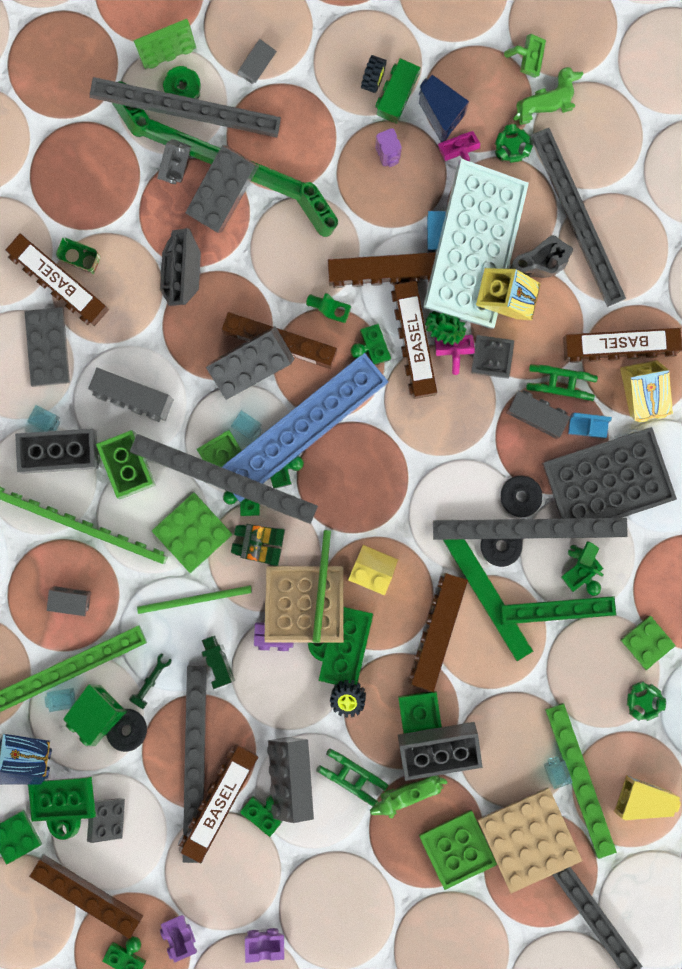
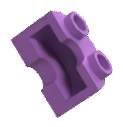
M184 915L161 924L160 933L163 940H168L170 947L167 948L169 958L174 960V963L197 953V949L194 946L196 941L190 924H186Z
M277 928L267 929V932H259V930L247 931V936H245V963L259 962L260 960H285L284 935L279 933Z

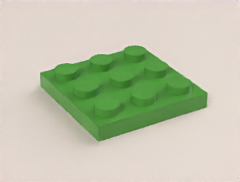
M188 19L133 40L145 69H153L164 61H172L177 56L189 54L196 49Z
M195 492L152 530L155 536L189 573H192L233 535Z
M472 810L419 834L444 890L497 865Z

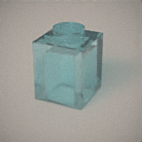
M35 405L27 422L46 432L56 431L60 425V417Z
M242 410L231 425L234 430L251 441L253 438L257 439L262 431L260 428L262 426L261 423Z
M74 688L50 691L45 696V706L49 708V712L71 709L76 702Z
M553 757L547 760L548 763L544 764L553 789L573 783L563 758Z

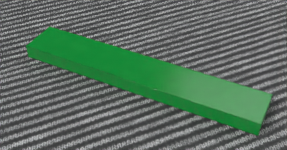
M615 596L500 605L501 625L617 616Z

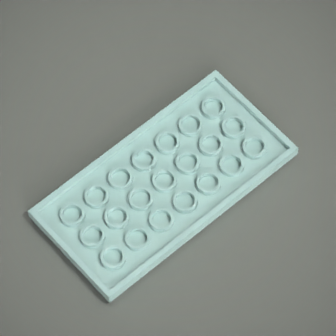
M464 159L458 161L424 308L490 329L495 328L498 313L477 306V298L484 268L509 269L528 182Z

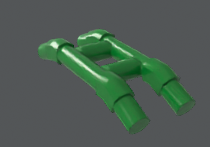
M530 364V372L550 374L548 385L527 383L526 390L569 396L588 401L594 400V394L575 390L576 379L596 383L598 380L597 375L548 365ZM558 376L569 377L567 388L556 387Z
M329 748L326 755L344 766L338 775L321 765L317 767L316 772L337 783L372 807L376 805L378 801L361 790L364 783L368 780L383 791L389 785L346 756ZM350 769L360 775L355 785L345 780Z

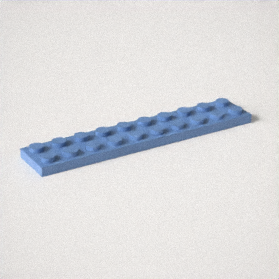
M364 353L223 465L222 468L264 484L387 385L388 380ZM233 494L239 502L245 499L243 497Z

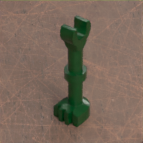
M162 653L157 657L156 667L150 676L145 678V683L137 695L132 694L129 698L130 702L141 709H144L148 704L143 698L151 686L154 687L155 681L162 670L172 663L171 659L166 664L162 663L161 659L164 656Z

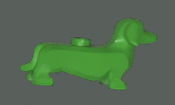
M570 67L560 70L556 89L547 92L546 89H540L535 92V95L517 102V114L513 118L514 121L519 119V125L521 126L533 120V113L554 112L561 108L562 113L572 111L576 107L574 103H571L574 95L572 82L581 79L583 72H574Z
M439 775L430 776L402 785L396 789L384 791L385 793L381 794L382 801L374 805L370 809L371 815H388L389 818H393L397 814L396 810L441 793V790L444 789L442 784H447V780L439 778Z

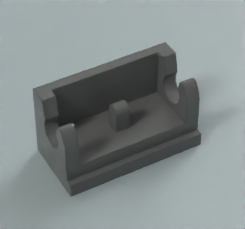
M259 39L240 67L237 75L251 84L256 83L277 51Z
M174 139L168 141L165 145L157 179L171 184L181 183L191 146Z
M53 586L48 593L47 611L85 616L86 611L89 610L91 591Z

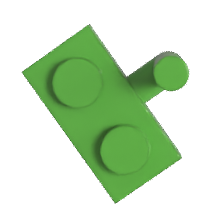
M529 34L526 37L525 47L519 45L512 47L504 52V56L509 58L516 54L522 55L520 72L536 78L540 75L546 40Z

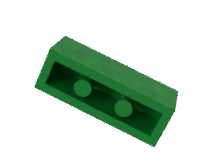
M401 58L398 64L394 63L390 72L392 77L390 81L386 80L383 87L384 95L382 98H378L375 105L377 116L393 123H398L420 75V66Z

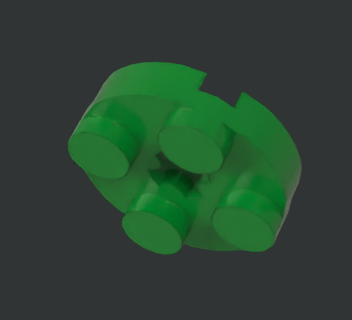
M177 66L168 71L165 81H163V89L165 93L197 99L200 96L201 82L194 70L192 71L186 66ZM182 81L184 84H187V86L183 90L181 88H177L178 86H180L179 82Z

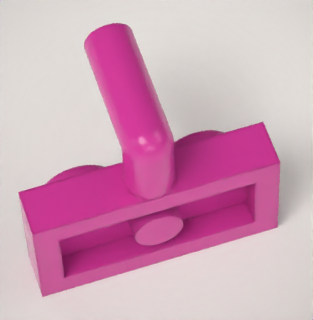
M470 131L438 143V147L445 161L458 156L470 161L468 153L480 149V142L474 131Z
M465 335L462 341L460 340L458 344L454 342L453 345L449 342L444 344L443 340L436 341L437 338L435 337L436 356L452 355V374L458 375L460 372V355L474 354L475 352L473 335Z

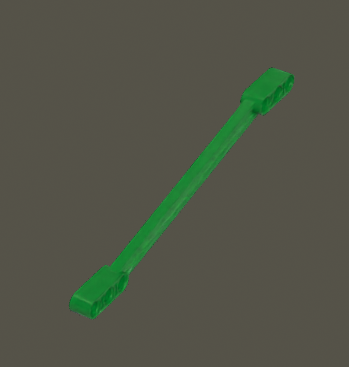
M112 103L130 132L136 137L144 136L163 145H166L171 139L191 146L189 156L211 165L220 150L217 146L149 119L144 109ZM256 163L259 165V168L252 178V182L297 200L321 236L329 237L338 226V219L315 184L301 182Z

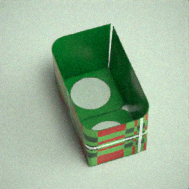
M62 238L56 252V256L61 262L92 274L95 273L101 258L94 248L68 238ZM70 249H75L79 253V258L75 262H69L66 259V253ZM87 256L95 258L94 264L90 269L85 268L83 265V260Z

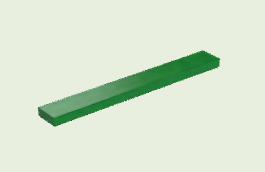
M443 540L515 660L519 661L534 652L517 624L501 625L500 605L505 604L466 540Z

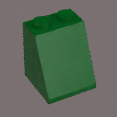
M89 684L63 720L67 723L66 727L71 732H76L80 736L79 740L85 746H96L127 711L101 685Z

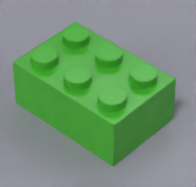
M133 430L96 444L118 499L126 498L156 486L146 459L130 453L136 437V432Z

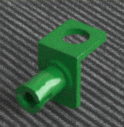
M325 293L323 298L310 294L306 300L307 306L317 308L326 318L341 323H346L352 308L349 304L334 300L328 293ZM338 307L345 309V313L341 317L335 315Z
M589 541L586 542L584 549L576 545L569 547L575 550L574 552L568 549V555L578 559L576 565L603 577V573L591 567L599 547Z

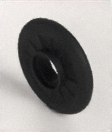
M515 476L503 485L501 503L511 515L528 517L534 514L541 506L542 490L539 484L531 477ZM519 491H524L527 495L524 502H520L516 498Z
M481 539L480 548L483 557L490 564L505 567L513 564L520 557L522 540ZM499 540H503L507 544L504 551H499L496 548V543Z
M125 709L127 713L106 734L110 745L118 751H133L145 740L147 734L146 721L139 712L133 709ZM125 725L131 727V732L127 736L122 733V728Z

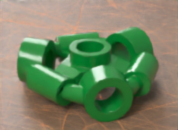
M516 124L505 126L504 130L498 133L496 138L495 155L500 161L506 160L510 163L522 161L523 158L529 157L533 147L530 142V136L524 129H519ZM517 133V137H514V138H507V137H506V135L509 136V135H514V134ZM521 143H526L523 153H519L518 150ZM502 146H505L508 149V151L510 152L509 156L505 149L502 148Z
M642 681L632 685V690L627 696L626 706H629V714L636 720L649 721L658 717L661 711H665L666 698L662 696L661 690L652 683L649 685ZM647 689L646 694L639 697L636 696L635 693ZM657 697L656 709H653V698ZM639 705L645 711L644 715L634 709V706Z

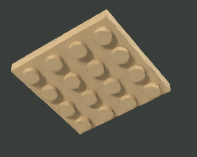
M266 566L265 642H312L320 566ZM328 566L320 642H343V566Z
M549 787L477 819L510 893L516 892L582 861Z

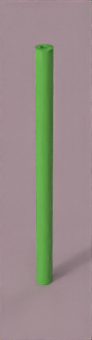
M330 530L323 531L312 639L314 643H320L331 538Z
M251 585L137 606L138 614L249 594L252 593Z

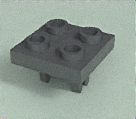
M477 335L471 373L509 379L515 340Z
M115 798L94 801L96 817L88 819L87 842L96 843L122 839L125 799Z

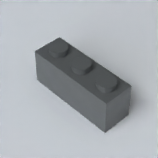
M525 390L516 393L507 411V414L555 439L561 437L570 419V416L566 415L567 412L560 408L554 409L549 406V402L543 399L538 401L533 398V394Z

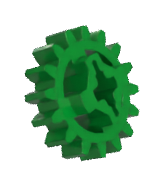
M432 311L426 319L425 325L428 326L426 330L432 332L430 336H435L437 338L436 341L443 340L444 344L447 342L451 345L454 342L458 344L466 334L465 322H460V319L457 317Z

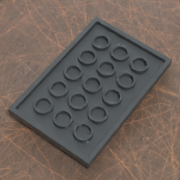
M652 427L542 463L561 519L623 518L677 500Z

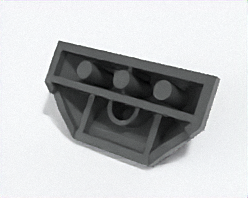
M188 228L172 230L171 237L162 252L160 291L166 299L168 306L186 305L199 290L201 251Z

